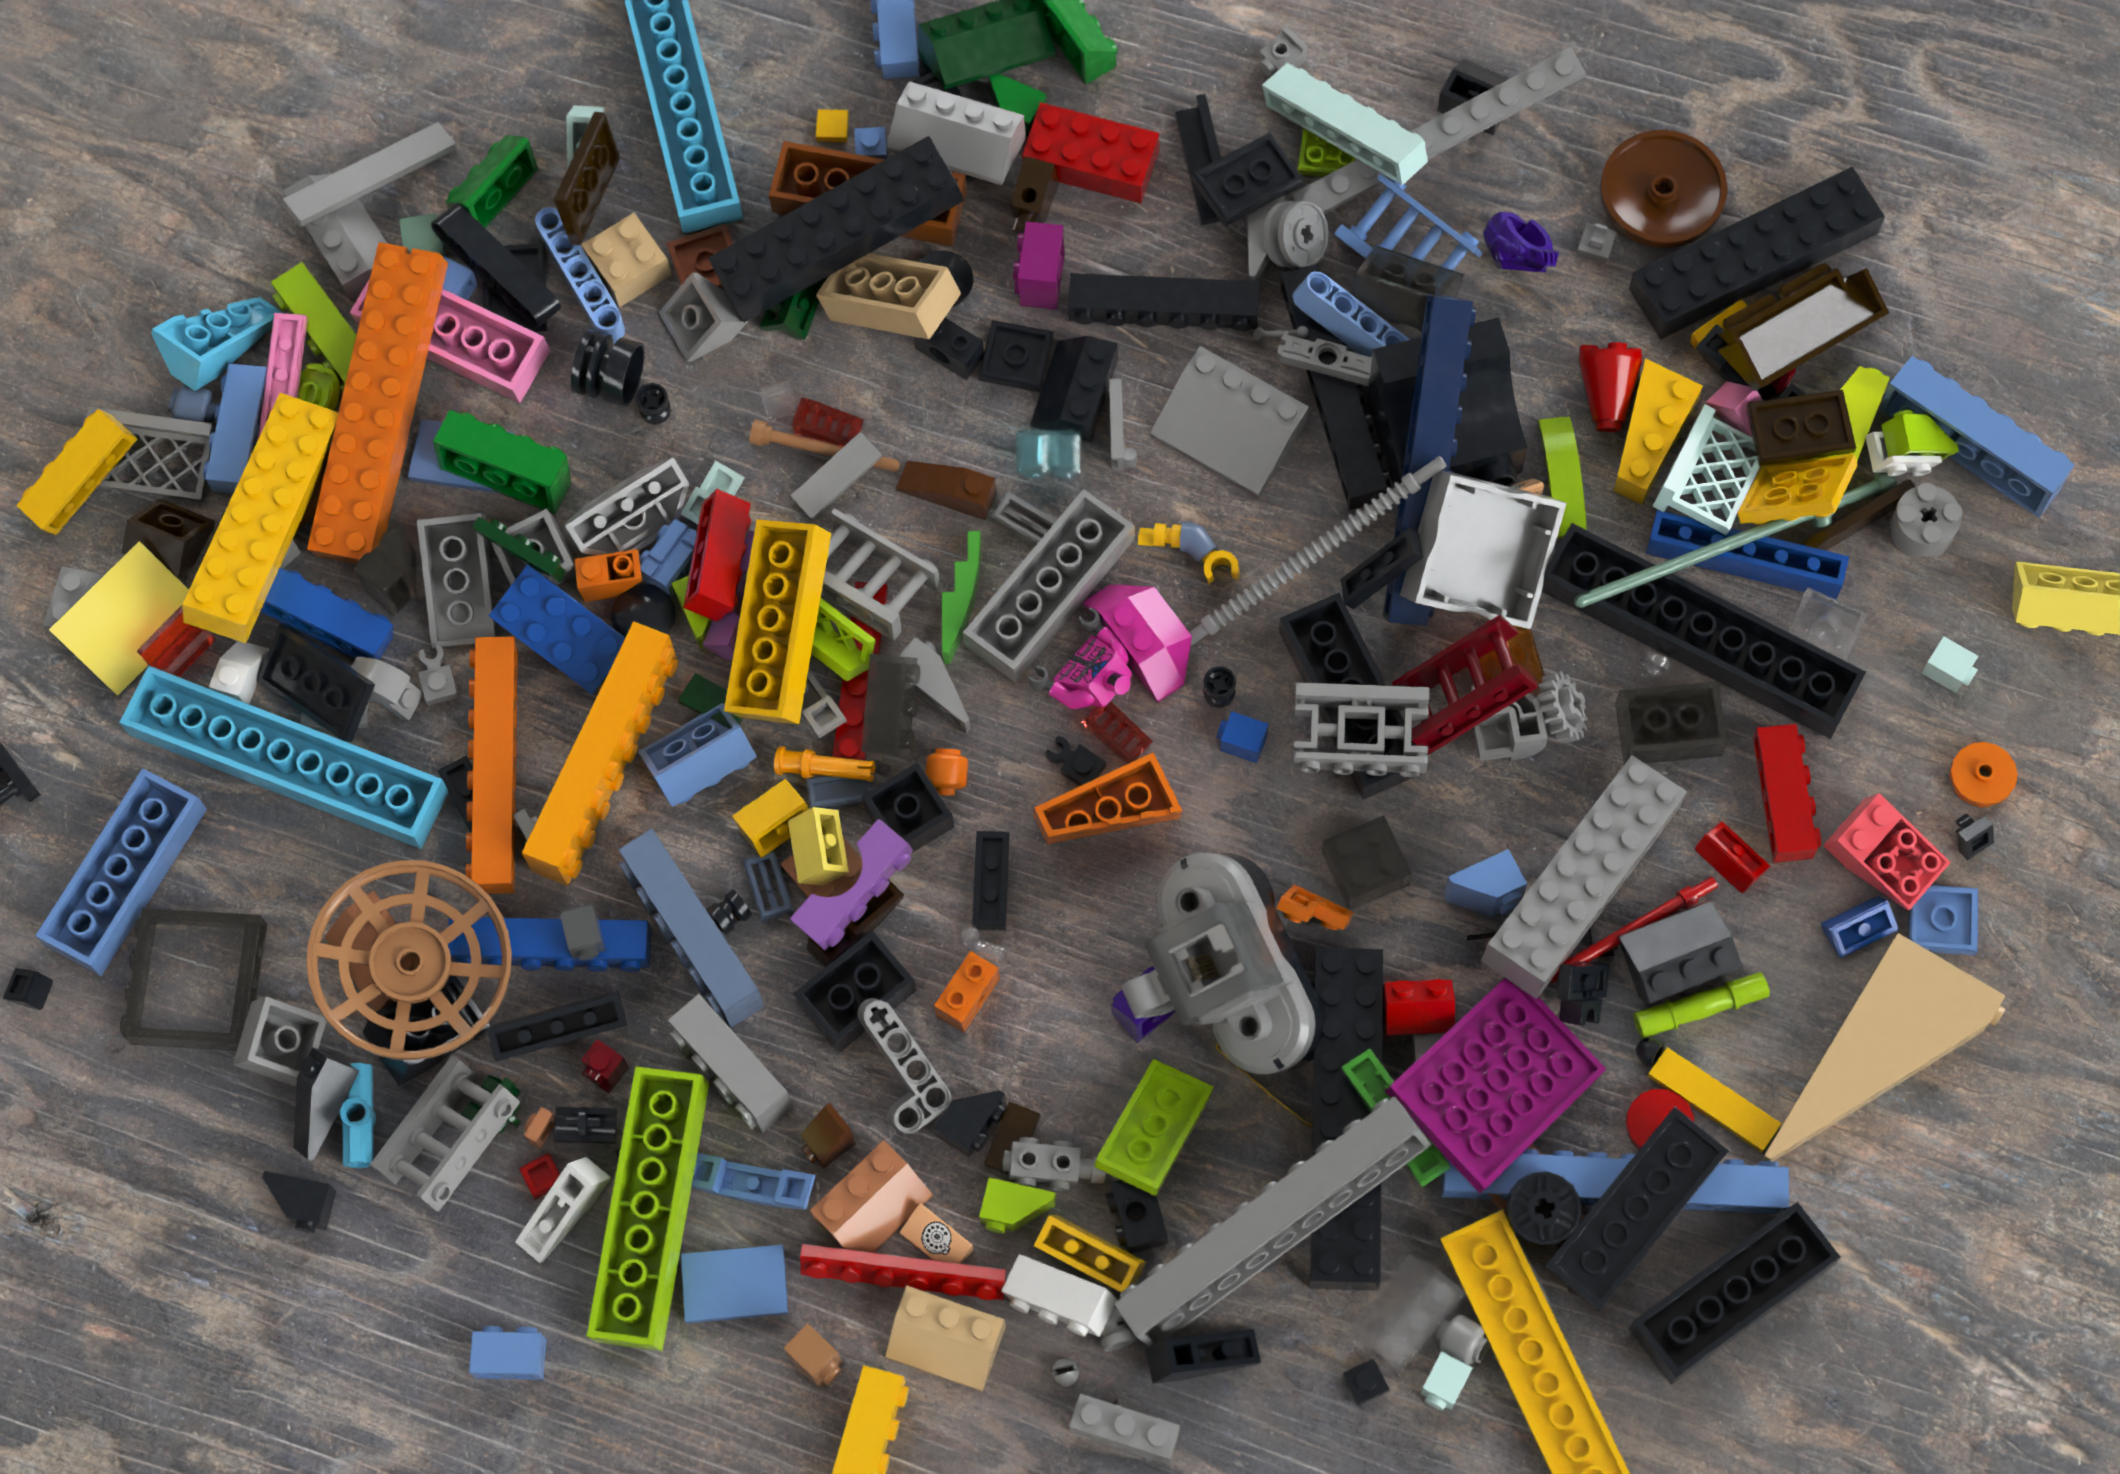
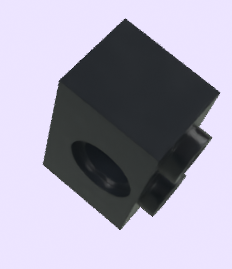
M947 318L943 319L930 340L913 337L916 350L966 381L983 359V341Z
M1123 1180L1110 1182L1111 1193L1106 1194L1110 1213L1117 1212L1120 1225L1115 1226L1119 1246L1126 1245L1127 1251L1132 1254L1168 1244V1235L1157 1195L1154 1196ZM1133 1207H1140L1145 1211L1146 1215L1140 1221H1132L1126 1215L1128 1210Z

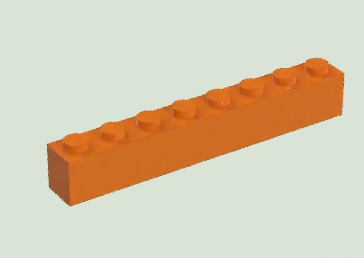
M515 636L475 637V649H470L469 652L470 668H475V679H469L470 699L474 698V709H469L468 712L469 729H474V740H468L469 760L473 759V771L467 772L468 790H473V801L467 802V820L472 821V833L466 834L467 852H472L471 864H466V876L476 882L487 894L515 893L516 821L513 814L516 813L518 647Z

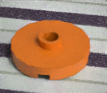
M1988 742L1971 743L1962 748L1953 759L1949 772L1950 782L1952 781V785L1955 788L1954 791L1958 797L1969 805L1981 808L1991 807L2005 801L2015 788L2018 776L2016 764L2009 753L2000 746ZM1986 769L1990 776H1982L1979 770Z

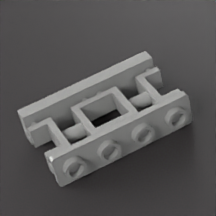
M1296 682L1295 716L1311 717L1310 742L1294 741L1293 768L1300 769L1304 773L1333 770L1334 773L1341 775L1351 774L1353 771H1367V774L1372 776H1382L1387 772L1400 773L1404 777H1417L1420 773H1426L1428 746H1411L1412 721H1425L1428 719L1429 687ZM1319 707L1338 708V724L1318 723ZM1385 710H1405L1404 726H1386ZM1345 718L1377 719V744L1344 743ZM1318 736L1337 737V753L1317 752ZM1404 739L1403 756L1384 755V740Z

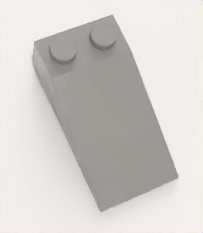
M476 513L417 520L432 648H436L438 645L450 647L475 644V637H496L495 621L488 616L494 609L489 540L479 535L472 528L478 517L487 521L486 514Z

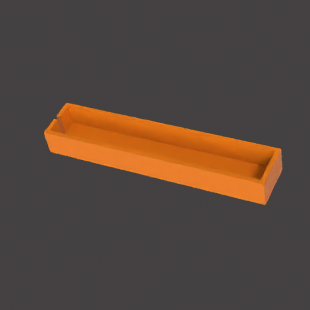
M378 242L307 550L317 557L373 568L379 567L448 267V262L440 253L412 248L410 252L404 246Z

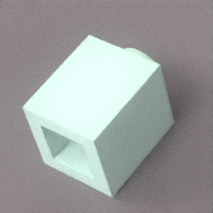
M1943 636L1922 674L1957 693L1962 683L1969 686L1978 669L1973 667L1978 656Z
M1441 1351L1421 1391V1394L1426 1397L1425 1402L1441 1411L1445 1407L1452 1410L1472 1371V1367Z

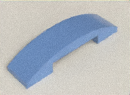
M697 1153L691 1188L755 1204L790 1209H806L816 1176L787 1169L776 1171L728 1162L722 1157Z

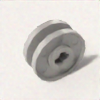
M1283 201L1274 205L1268 212L1263 226V242L1270 260L1281 267H1306L1317 264L1323 257L1328 245L1329 230L1327 220L1321 208L1315 203L1308 201Z

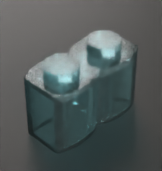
M1017 430L1016 472L1023 473V477L1040 478L1042 473L1050 472L1055 473L1056 478H1073L1074 473H1080L1081 430Z

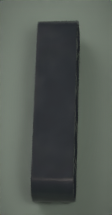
M454 203L431 222V227L436 236L530 326L538 329L561 309V304L557 297L461 205Z

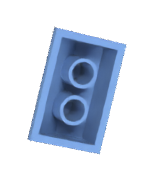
M723 703L638 751L671 807L689 801L697 792L718 784L723 777L735 770L745 768L750 761L757 758L734 717L724 712L725 705ZM721 712L731 729L710 717Z

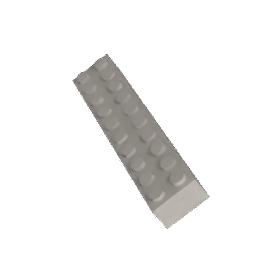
M1396 1097L1378 1102L1372 1108L1370 1115L1363 1120L1358 1119L1351 1122L1345 1127L1344 1134L1336 1140H1328L1316 1149V1154L1306 1162L1300 1161L1294 1164L1288 1170L1286 1177L1279 1182L1273 1181L1264 1186L1259 1192L1260 1196L1250 1203L1244 1202L1232 1211V1216L1222 1224L1219 1222L1210 1226L1204 1232V1237L1195 1244L1189 1243L1176 1252V1258L1166 1265L1160 1264L1154 1267L1148 1273V1278L1142 1283L1131 1285L1123 1290L1120 1294V1299L1114 1305L1134 1335L1150 1347L1164 1339H1169L1430 1147L1432 1144Z

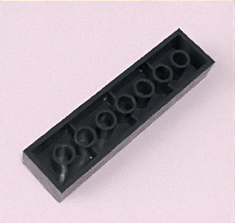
M927 136L708 257L741 319L743 322H746L965 200L957 182L931 137Z
M1852 166L1633 272L1629 290L1661 340L1735 304L1741 299L1743 300L1878 234L1885 215Z

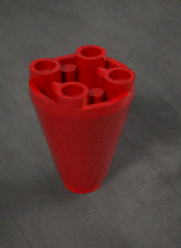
M1622 342L1608 343V348L1598 349L1596 345H1581L1579 347L1578 362L1592 422L1596 424V431H1621V424L1625 422L1642 364V349L1627 348V343Z

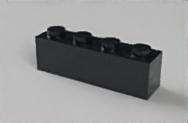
M619 990L493 1024L488 1026L487 1032L495 1061L497 1062L627 1026V1019Z

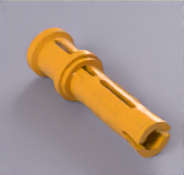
M779 746L774 758V772L776 775L782 776L784 773L800 774L802 778L806 779L813 777V775H823L872 782L874 775H871V773H875L876 770L875 761L816 755L811 749L801 752L787 750L785 746Z

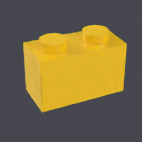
M784 779L750 804L744 806L740 811L732 815V818L742 836L762 858L791 838L788 820L809 810V808L787 779Z

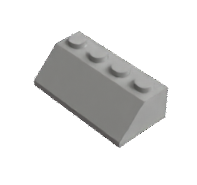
M909 81L896 104L886 148L887 151L896 154L930 136L949 170L1002 185L1026 139L1024 115Z
M309 175L284 189L283 193L287 197L330 175ZM359 199L302 226L349 301L361 294L371 276L378 242L387 243Z

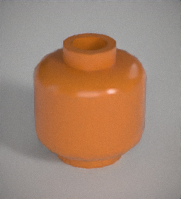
M935 748V753L928 755L926 758L925 774L939 795L955 796V790L963 789L967 785L969 762L967 757L961 755V750Z

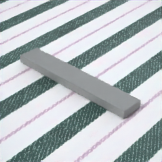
M437 122L283 198L282 206L297 225L302 227L454 151L456 143Z

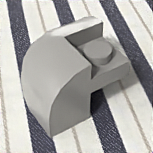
M1471 686L1470 692L1475 690V686ZM1529 693L1472 728L1479 761L1510 757V761H1515L1533 756L1545 748L1548 738L1543 712L1540 711L1539 707L1541 705L1537 697L1535 698Z

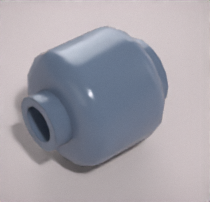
M183 384L180 388H174L167 411L171 412L172 418L197 422H206L207 420L212 422L217 404L212 402L213 396L210 390L201 387L194 391Z

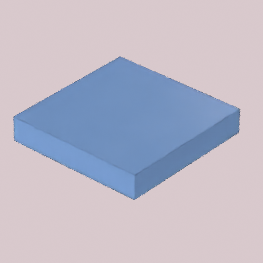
M1931 885L1914 906L1908 910V939L1933 953L1975 956L1978 953V888Z

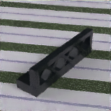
M1205 93L1196 95L1195 108L1175 111V119L1201 225L1221 222L1191 180L1192 173L1221 158Z

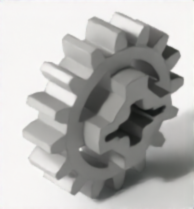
M1562 671L1543 677V683L1538 685L1542 692L1538 694V698L1542 702V706L1539 708L1543 712L1545 724L1549 723L1551 735L1556 733L1557 741H1563L1564 744L1584 738V732L1588 730L1584 723L1588 721V717L1584 713V709H1586L1584 703L1586 701L1582 692L1576 691V682H1570L1569 675H1563Z

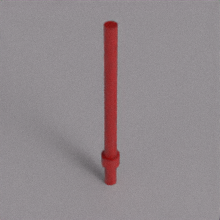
M1710 876L1693 887L1686 886L1676 892V897L1570 957L1563 965L1588 963L1620 945L1617 936L1668 917L1682 908L1686 910L1698 903L1699 898L1718 888L1716 880ZM1560 969L1552 978V983L1557 981Z

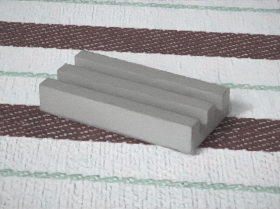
M1009 491L991 516V521L1035 546L1042 539L1041 537L1001 514L1009 516L1042 536L1048 530L1028 517L1007 507L1009 503L1050 527L1057 521L1056 518Z

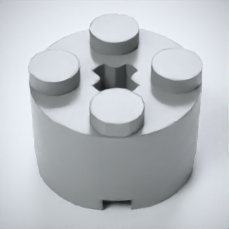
M1922 483L1920 486L1908 490L1900 498L1890 520L1893 543L1902 553L1912 558L1920 559V557L1934 558L1940 556L1950 547L1960 527L1963 513L1962 507L1953 495L1932 483Z

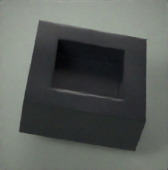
M1374 1358L1342 1374L1357 1406L1375 1399L1390 1390Z

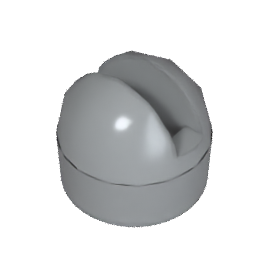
M1060 1358L1052 1366V1378L1059 1386H1072L1079 1378L1078 1365L1070 1358ZM1073 1366L1074 1371L1057 1375L1056 1370Z

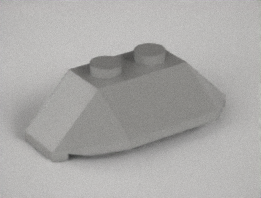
M670 457L636 472L585 504L564 526L581 553L602 555L634 549L640 551L656 541L657 533L662 526H669L674 519L679 520L690 484L674 457Z

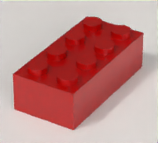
M1040 102L1022 154V162L1024 156L1052 163L1055 165L1060 183L1142 204L1160 151L1159 133Z

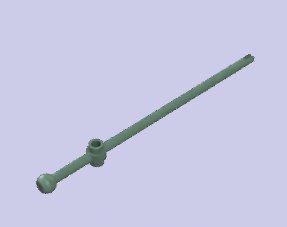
M1887 473L1876 474L1872 482L1845 492L1837 509L1875 494L1882 495L1897 486L1896 477H1890ZM1834 513L1826 517H1816L1814 515L1800 517L1793 521H1785L1784 519L1769 521L1577 595L1574 599V604L1580 608L1586 607L1812 519L1814 527L1829 526L1832 524L1831 516Z

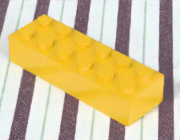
M756 520L724 712L744 719L790 724L800 723L831 539L829 531L815 524Z

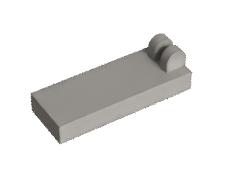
M1109 379L1112 471H1118L1134 467L1137 464V452L1132 448H1124L1122 379Z

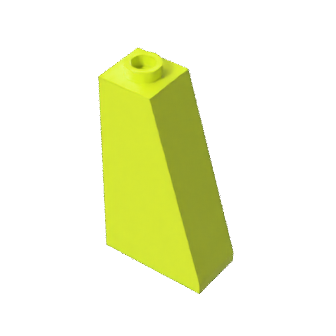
M1861 366L1858 367L1840 389L1844 392L1856 444L1855 452L1847 454H1855L1856 461L1859 458L1866 440L1865 436L1868 435L1890 379L1889 376L1883 375L1878 369Z

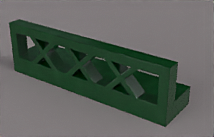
M828 277L766 310L760 328L766 332L783 330L796 340H805L820 302L816 294ZM781 310L778 319L774 320L776 314Z

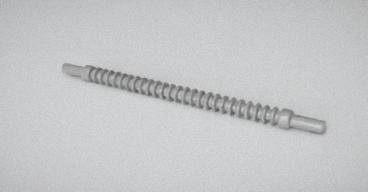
M1438 456L1414 474L1407 473L1401 478L1402 482L1400 484L1395 482V487L1393 489L1388 487L1386 494L1379 493V499L1372 498L1371 505L1365 503L1363 510L1357 509L1355 516L1349 514L1348 521L1341 520V526L1334 525V530L1332 532L1327 530L1325 537L1318 536V542L1311 541V547L1304 546V552L1297 551L1296 557H1289L1287 564L1281 562L1280 569L1274 567L1273 574L1266 573V578H1259L1257 585L1252 583L1250 590L1247 588L1243 589V595L1236 594V600L1229 599V604H1222L1220 611L1215 609L1214 615L1208 614L1203 617L1201 624L1189 632L1192 636L1191 646L1208 634L1214 635L1219 632L1221 625L1227 626V620L1234 621V616H1241L1243 609L1248 611L1250 604L1257 605V599L1264 600V594L1271 595V590L1273 588L1278 590L1280 583L1283 585L1287 583V578L1294 579V573L1301 574V568L1308 569L1310 562H1317V557L1324 558L1325 551L1331 553V547H1339V542H1346L1348 535L1354 537L1355 530L1362 531V525L1369 526V521L1371 519L1376 521L1378 514L1385 515V509L1392 510V504L1399 505L1401 498H1408V493L1415 494L1421 489V484L1447 467L1445 461L1441 456Z

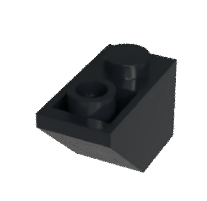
M998 1090L952 1100L934 1127L935 1136L968 1157L971 1156L974 1150L979 1152L989 1137V1134L986 1133L993 1122L996 1124L1000 1122L1008 1108L1005 1105V1093Z

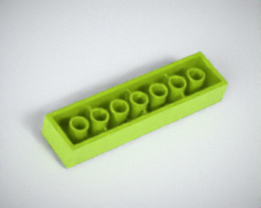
M635 1066L586 1336L597 1343L663 1351L710 1082L701 1074Z

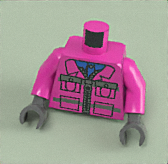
M1088 608L1095 617L1092 622H1085L1081 616L1079 619L1086 631L1097 633L1096 637L1090 636L1055 676L1053 682L1049 680L1048 672L1042 666L1035 667L1036 674L1042 677V679L1036 680L1029 676L1030 685L1033 690L1038 692L1049 691V696L1070 709H1078L1090 705L1104 707L1116 694L1123 695L1130 688L1129 679L1132 677V672L1127 666L1129 662L1127 650L1108 626L1103 627L1101 618L1094 608Z

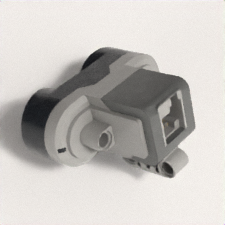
M1196 853L1180 859L1166 872L1159 887L1157 906L1163 927L1157 930L1158 935L1144 943L1156 969L1148 974L1136 977L1121 986L1134 1017L1161 1016L1175 1010L1182 1025L1213 1023L1212 1031L1223 1053L1233 1064L1247 1072L1271 1074L1298 1069L1313 1060L1314 1051L1323 1036V1022L1326 1020L1325 1009L1319 994L1315 990V984L1309 980L1275 909L1273 889L1266 874L1251 860L1232 853Z

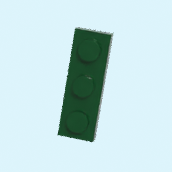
M478 517L472 526L482 537L560 583L566 571L559 565L560 558L547 550H544L542 554L532 549L534 543L520 534H517L515 538L505 532L507 527L491 517L487 522Z

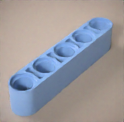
M554 207L543 208L537 213L535 218L542 242L545 244L546 249L594 330L599 331L601 335L603 333L612 335L613 343H615L625 334V327L619 309L581 245H570L558 210ZM551 224H557L553 229H546ZM565 248H571V251L568 253H560ZM580 272H585V273H586L583 277H580V278H575V277H574L577 273H580ZM592 297H601L596 302H588ZM608 321H614V322H615V323H614L612 326H610V327H604V326H603V324L606 323V322H608Z
M1311 272L1293 293V300L1300 310L1358 354L1372 357L1373 349L1410 340L1322 272Z

